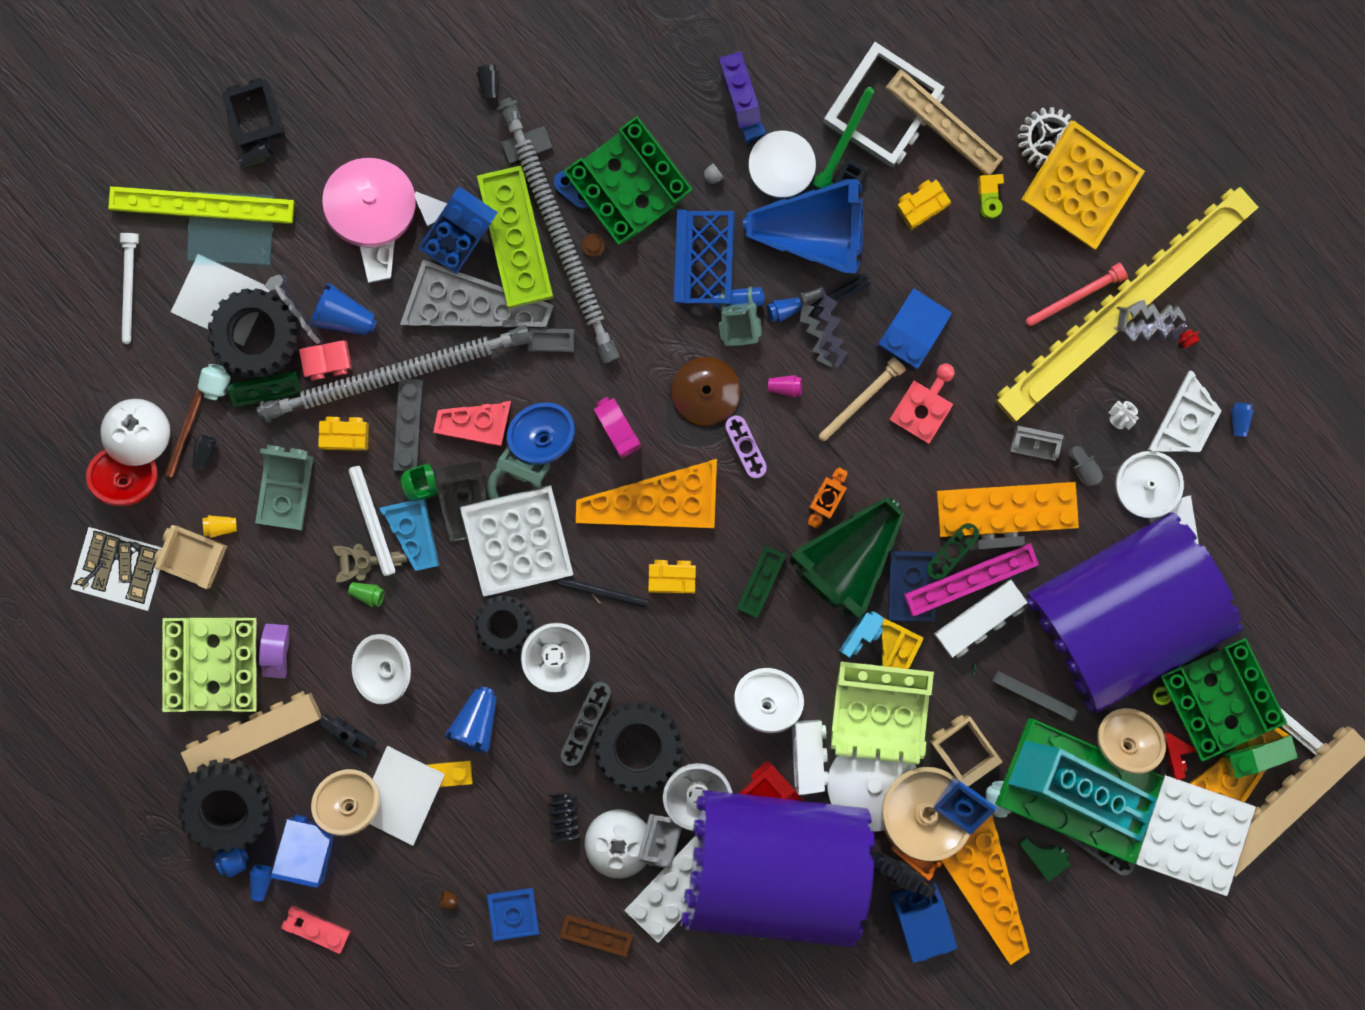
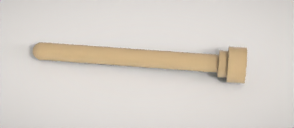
M892 357L887 362L886 371L819 434V439L826 441L892 377L895 378L897 375L900 376L906 371V368L895 357Z

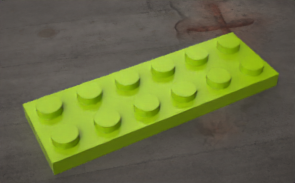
M522 166L478 175L477 178L483 203L498 212L489 225L508 309L552 299V289Z

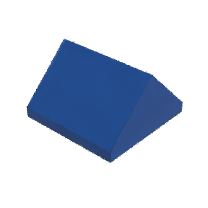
M952 778L934 804L933 809L971 835L996 811L997 807L961 781Z

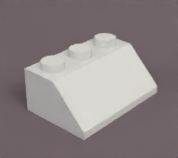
M820 720L797 721L792 726L795 791L799 795L825 791V785H828V772L824 771L823 763L827 762V749L823 748L822 739H826V726L822 725Z

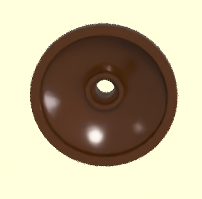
M700 357L687 362L677 372L672 384V398L678 412L689 422L701 426L716 425L728 419L736 410L741 395L740 382L735 371L724 361L713 357ZM704 386H709L711 388V392L709 394H704L702 392V388Z

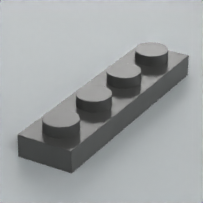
M400 378L394 471H406L418 467L423 380L421 379L402 380Z

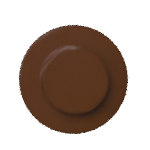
M589 234L582 241V249L586 255L596 257L604 251L605 242L600 235Z

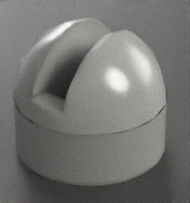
M714 163L707 167L704 172L706 181L711 184L718 183L724 178Z

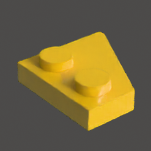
M884 618L882 623V666L909 669L924 638Z

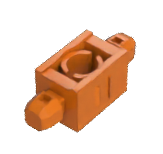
M842 468L835 470L832 480L826 477L817 494L814 495L809 509L815 512L814 514L811 513L808 525L817 529L823 522L822 517L830 519L847 489L840 485L842 482H845L847 477V471ZM826 485L839 492L837 496L836 492L833 491L834 501L830 505H825L826 508L831 507L830 511L816 505L817 501H819L820 505H823L821 500L822 494L831 490L824 489Z

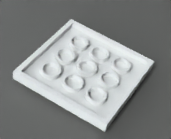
M551 485L461 507L483 597L573 575Z
M1165 775L1136 865L1227 896L1256 807Z

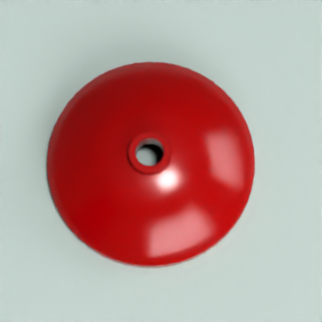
M103 450L91 460L86 472V481L90 492L99 501L112 506H128L143 500L152 492L157 482L158 473L154 460L138 466L125 465L115 461L108 455L106 450Z

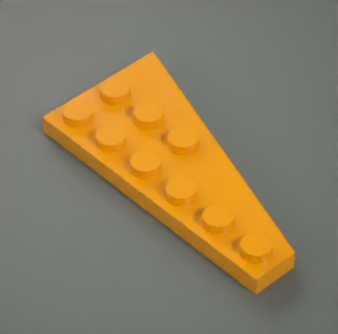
M717 459L578 499L576 501V523L714 528Z

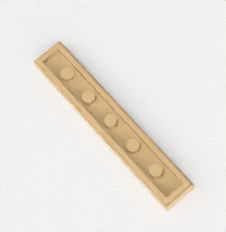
M902 69L896 73L885 87L985 175H991L1003 160L1002 156Z

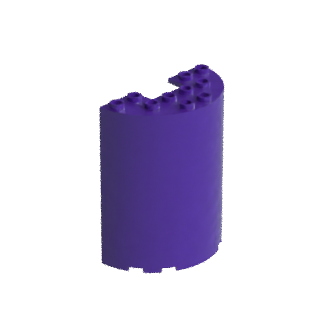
M1173 512L1166 514L1027 593L1029 607L1033 612L1037 611L1041 618L1038 620L1044 632L1047 631L1049 634L1054 635L1056 638L1053 641L1059 653L1065 654L1067 658L1065 664L1075 678L1072 682L1077 691L1085 695L1086 700H1084V703L1090 713L1094 711L1097 714L1161 678L1160 676L1177 669L1237 635L1243 629L1241 624L1238 625V622L1242 621L1240 612L1235 605H1231L1230 601L1234 597L1220 570L1206 548L1194 541L1197 537L1193 530L1187 524H1180L1181 518Z
M702 790V794L697 797L696 810H699V817L694 820L693 833H696V838L699 840L698 847H694L693 861H696L695 871L691 870L689 889H685L684 903H687L686 912H682L681 926H684V929L689 931L854 947L855 941H859L863 932L862 924L860 923L861 920L866 921L873 881L874 860H872V855L869 853L870 849L873 850L874 832L868 826L872 822L869 810L861 807Z

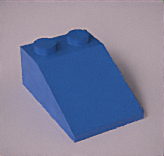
M913 288L876 347L916 371L952 312Z

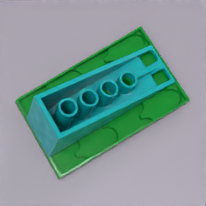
M1028 718L995 805L1116 858L1135 864L1164 776L1153 771L1143 774L1123 772L1107 761L1100 748L1037 720Z

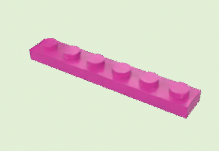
M1028 543L903 594L911 616H916L1038 566L1039 563L1031 543Z

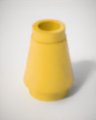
M208 515V518H203L204 536L213 538L237 531L236 518Z

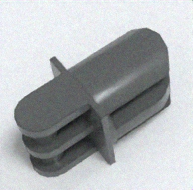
M1080 446L1071 448L1069 456L1075 464L1071 470L1075 471L1080 481L1086 486L1099 484L1102 481L1103 475L1093 458L1095 456L1088 457Z

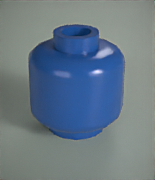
M234 847L232 852L225 853V849H219L215 853L213 862L220 876L225 875V877L231 878L246 870V860L249 859L245 848L238 850L237 847Z

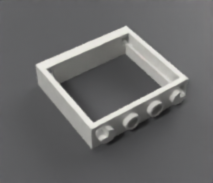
M874 42L829 110L823 123L839 134H843L847 125L837 119V117L878 56L896 68L902 69L907 75L932 90L933 93L931 95L938 102H941L944 97L941 94L944 86ZM917 116L892 154L856 130L850 141L892 168L895 162L900 164L907 154L903 151L907 144L913 145L919 133L916 130L920 124L925 126L926 123Z

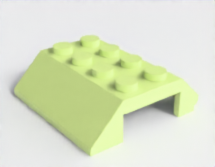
M840 662L831 732V749H835V755L852 757V751H856L857 758L875 760L876 754H879V760L898 762L899 756L903 757V763L919 764L920 759H924L926 750L925 731L934 672Z

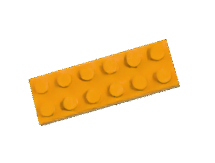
M1076 482L936 491L939 537L953 536L966 523L974 524L979 530V535L1079 528ZM964 528V536L973 535L974 529L970 528L967 530Z

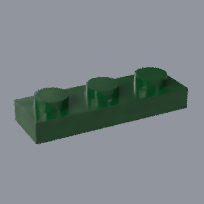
M296 371L228 384V393L234 408L260 403L263 400L266 402L300 395L302 391Z
M766 545L764 546L737 609L758 618L786 554Z

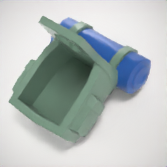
M761 287L733 289L731 304H713L715 310H720L722 321L719 322L720 338L724 341L725 346L746 345L759 341V337L762 335L760 318H757L756 312L757 306H762L765 299ZM725 289L714 291L713 295L717 299H725Z

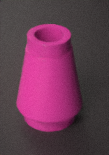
M796 375L769 378L768 392L793 398L801 396L802 378Z

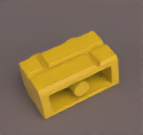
M927 180L917 187L919 191L911 195L908 192L898 199L900 203L896 206V209L910 230L950 206L951 201L937 180L932 183L930 180Z
M326 417V421L319 422V449L368 451L369 423L363 422V418L349 417V422L340 421V417Z
M654 560V564H649L648 592L695 594L696 566H691V561H677V565H668V560Z

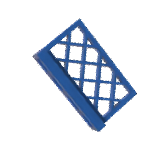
M677 210L674 279L675 303L680 305L731 304L734 211ZM695 217H704L708 221L700 231L694 227ZM720 217H728V226L721 232L714 223ZM712 226L719 235L709 243L703 234ZM701 238L708 246L698 255L693 250V245ZM723 238L727 242V249L720 255L713 246ZM711 249L718 258L708 266L702 257ZM700 261L707 269L697 278L692 270L693 266ZM722 261L726 265V272L719 278L712 269ZM710 272L717 281L707 289L701 280ZM697 284L706 291L700 298H691L692 289ZM719 284L725 288V299H717L711 293Z

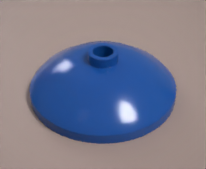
M547 402L533 404L520 411L514 417L508 428L507 442L511 452L519 460L534 465L546 464L558 459L570 448L575 437V423L570 413L558 404Z

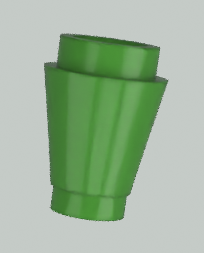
M352 582L348 595L370 607H379L384 598V589L380 588L379 585Z

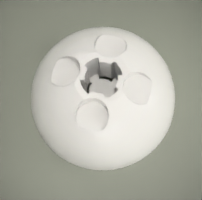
M124 400L114 405L105 415L101 424V441L108 455L115 461L131 466L147 464L160 456L167 447L170 439L169 421L158 406L147 400Z
M550 623L534 630L526 639L521 652V664L526 677L536 687L549 692L564 691L576 685L585 675L590 661L589 647L583 635L575 628L562 623Z
M694 763L681 767L671 775L664 788L663 803L667 814L676 824L685 829L693 830L694 820L699 817V810H696L697 797L701 796L702 790L732 793L728 780L719 770L707 764Z
M621 809L607 811L594 819L586 832L584 842L586 856L594 869L607 877L617 879L627 878L641 871L646 863L637 858L646 830V822L637 814Z

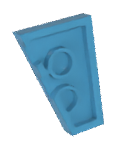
M426 499L379 508L390 524L391 530L397 536L415 571L440 566Z

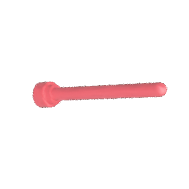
M1117 263L1111 267L1107 275L1028 317L1026 324L1033 326L1111 282L1121 283L1127 280L1128 275L1121 263Z

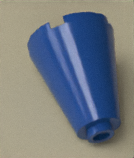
M326 283L324 293L319 298L309 325L366 336L368 332L372 333L377 323V320L373 319L374 314L332 284Z
M483 686L480 689H475L447 730L445 738L451 742L452 739L458 740L457 745L480 753L483 751L487 754L490 748L497 697L493 695L494 691Z

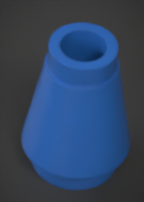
M799 297L771 301V304L767 305L770 320L772 322L777 321L778 323L802 309Z
M1234 403L1233 408H1231L1233 435L1248 436L1254 414L1253 404Z
M254 865L253 870L250 871V898L252 900H264L272 879L271 867Z

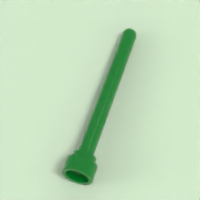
M872 87L865 89L824 172L821 171L820 175H816L813 181L815 186L822 189L833 184L832 174L874 94Z

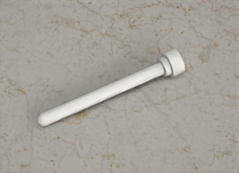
M120 233V243H122V248H124L122 342L129 344L131 342L134 248H136V244H139V234Z

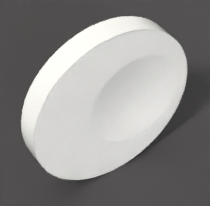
M775 131L763 136L754 145L750 154L749 173L753 183L761 192L773 198L785 199L800 194L811 183L815 173L816 160L811 146L803 137L790 131Z
M1156 451L1140 452L1129 457L1119 468L1115 480L1116 494L1120 503L1127 511L1142 518H1155L1169 513L1179 503L1184 488L1183 476L1178 465L1167 455Z

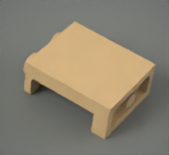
M177 525L167 528L162 539L165 541L162 550L159 549L154 557L155 568L196 583L205 589H210L227 545Z

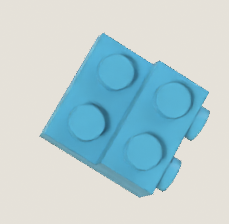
M870 611L869 614L864 612L839 651L848 657L852 654L857 655L863 645L860 642L861 639L871 642L872 639L877 640L883 631L881 625L884 618L874 611Z

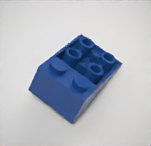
M459 186L418 249L457 274L498 212Z

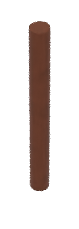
M197 388L165 475L171 478L175 475L204 395Z

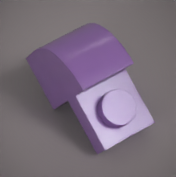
M265 624L259 656V665H262V677L286 678L289 625Z

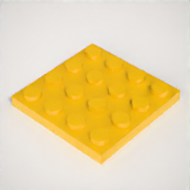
M1070 121L1021 200L1091 249L1096 250L1145 171L1075 121Z

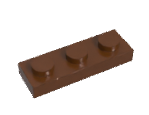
M566 914L560 934L561 938L624 957L627 956L633 933L570 914Z

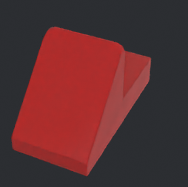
M1163 732L1166 741L1165 753L1171 777L1176 780L1186 778L1184 773L1187 771L1186 762L1180 755L1194 752L1196 749L1172 734Z

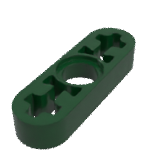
M966 523L962 525L929 562L927 572L933 579L944 578L977 541L979 530L974 524ZM964 528L967 530L973 528V535L975 537L974 539L968 538L964 542V544L968 545L964 549L962 544L954 539L956 536L959 539L964 536ZM954 544L959 547L960 554L958 557L951 558L947 555L946 550L949 545ZM943 554L944 558L952 562V564L948 566L946 563L942 567L944 573H937L935 575L932 572L934 570L932 564L938 565L943 560L939 556Z

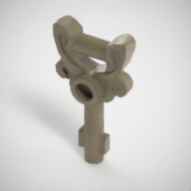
M356 544L353 549L344 546L333 547L335 553L340 556L341 572L337 575L336 582H345L355 576L358 580H364L367 576L366 573L371 571L372 565H380L377 556L371 557L370 553L364 550L362 544ZM401 551L391 552L390 556L394 566H400L402 563L408 562V557L405 553L401 554ZM349 555H352L355 560L354 570L350 571Z

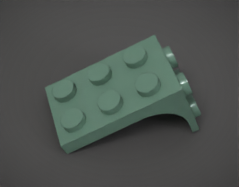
M267 445V449H260V453L263 454L264 465L255 523L302 530L314 457L308 456V451L290 448L289 453L285 452V448Z

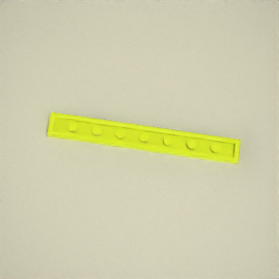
M110 186L108 209L110 211L293 224L295 201Z

